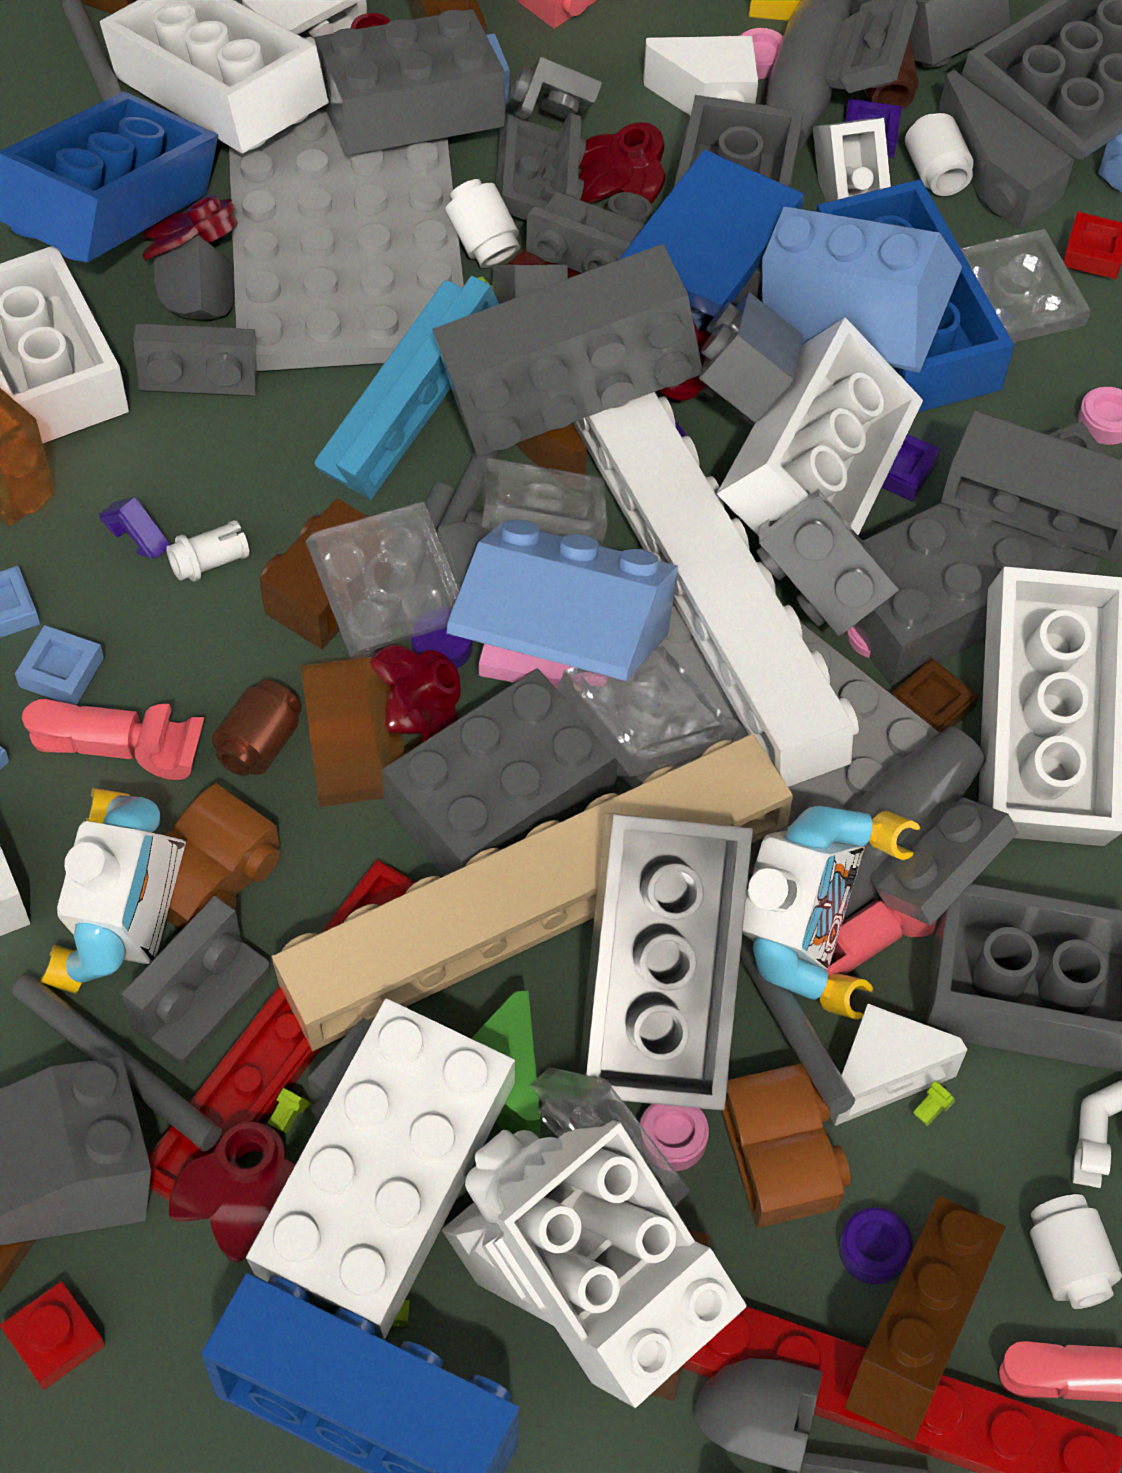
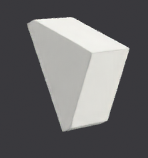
M868 1004L842 1073L844 1081L855 1097V1103L845 1113L838 1115L830 1113L833 1124L835 1126L930 1088L934 1081L940 1084L956 1077L967 1052L962 1039Z

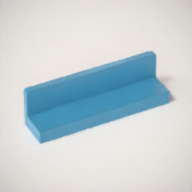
M474 276L469 278L463 288L450 281H444L316 458L315 465L320 472L370 501L373 499L451 389L432 329L498 305V300L491 285Z

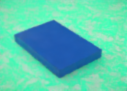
M704 149L624 251L619 260L664 244L688 293L690 306L714 317L727 302L732 304L762 263L763 255L783 207L802 209L804 193Z

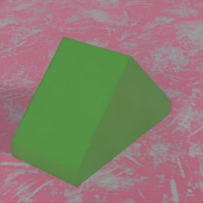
M516 991L471 1039L515 1060V1084L495 1123L512 1134L521 1130H527L534 1133L540 1139V1110L529 991Z

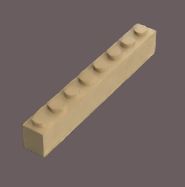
M754 733L735 742L732 740L720 741L704 751L700 758L677 769L673 766L659 769L647 777L642 785L619 796L615 793L603 795L591 802L584 812L565 821L553 820L540 824L531 830L524 840L502 850L498 848L484 850L472 857L465 867L442 878L430 876L421 879L413 884L406 891L405 895L381 906L377 904L363 906L352 912L345 919L344 923L319 935L317 933H306L294 938L285 945L282 952L271 956L279 986L310 1048L314 1051L346 1036L362 1018L372 1023L385 998L403 1007H407L594 918L605 813L752 828V842L765 837L767 834L788 826L793 794Z

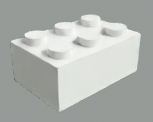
M50 246L1 263L0 416L17 451L21 452L128 413L129 409L120 366L59 250Z

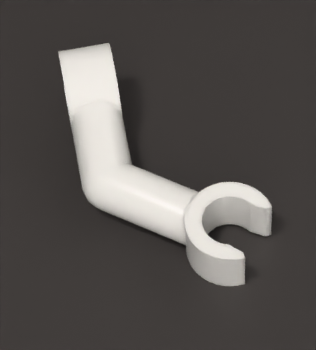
M1122 1080L1088 1095L1082 1101L1079 1142L1076 1147L1072 1167L1073 1183L1101 1188L1102 1174L1109 1175L1111 1147L1107 1144L1108 1117L1122 1111Z

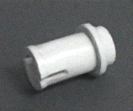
M233 520L228 522L227 525L191 538H187L183 534L176 536L175 543L167 546V556L176 577L180 581L189 578L191 581L196 582L201 579L202 572L240 558L245 559L249 557V546L244 532L238 535L236 533L241 531L239 523Z

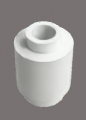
M944 113L928 114L919 118L908 130L905 136V145L920 179L925 187L931 189L934 194L939 196H949L960 192L972 179L973 158L955 119Z
M473 179L461 184L451 192L452 201L446 206L445 211L469 258L477 259L481 268L497 265L513 256L520 249L516 239L519 230L494 183L482 184L480 179Z
M1079 1194L1058 1197L1036 1207L1031 1212L1034 1227L1030 1231V1236L1053 1298L1057 1301L1070 1300L1071 1306L1074 1309L1091 1307L1111 1298L1114 1294L1111 1286L1120 1281L1122 1273L1098 1211L1094 1208H1089L1085 1197Z

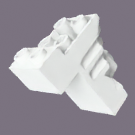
M615 1120L602 1127L580 1128L566 1132L558 1138L548 1137L539 1139L534 1133L527 1130H521L515 1134L508 1130H502L476 1152V1166L466 1176L465 1187L474 1203L442 1229V1232L477 1285L555 1326L591 1383L634 1408L642 1403L747 1307L711 1248L694 1241L622 1124Z

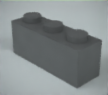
M974 410L952 461L941 502L1119 564L1122 556V459L1114 458L1072 444L1065 439L1055 438L1013 424L1006 419L996 418Z

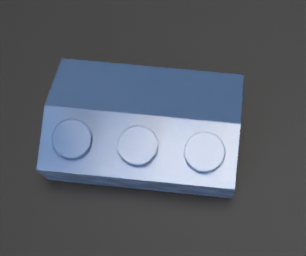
M784 206L762 258L763 303L803 335L801 345L846 317L893 368L920 373L962 265L939 232Z
M509 520L501 522L477 544L449 617L447 634L627 681L668 635L678 565L658 561L659 559L655 554L645 550L629 549L622 552L599 546L597 540L585 535L573 534L562 537L542 532L536 524L529 521Z

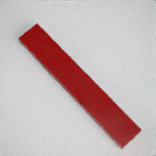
M377 860L321 933L344 923L345 919L352 912L370 904L381 906L405 895L406 891L416 882ZM280 986L189 1102L221 1128L222 1132L219 1140L228 1129L236 1124L243 1122L265 1124L279 1104V1101L276 1099L282 1089L285 1088L290 1091L322 1049L320 1047L312 1051ZM171 1126L148 1155L151 1168L149 1188L169 1201L171 1191L184 1167L194 1159L215 1153L219 1140L209 1150L202 1151L181 1132Z

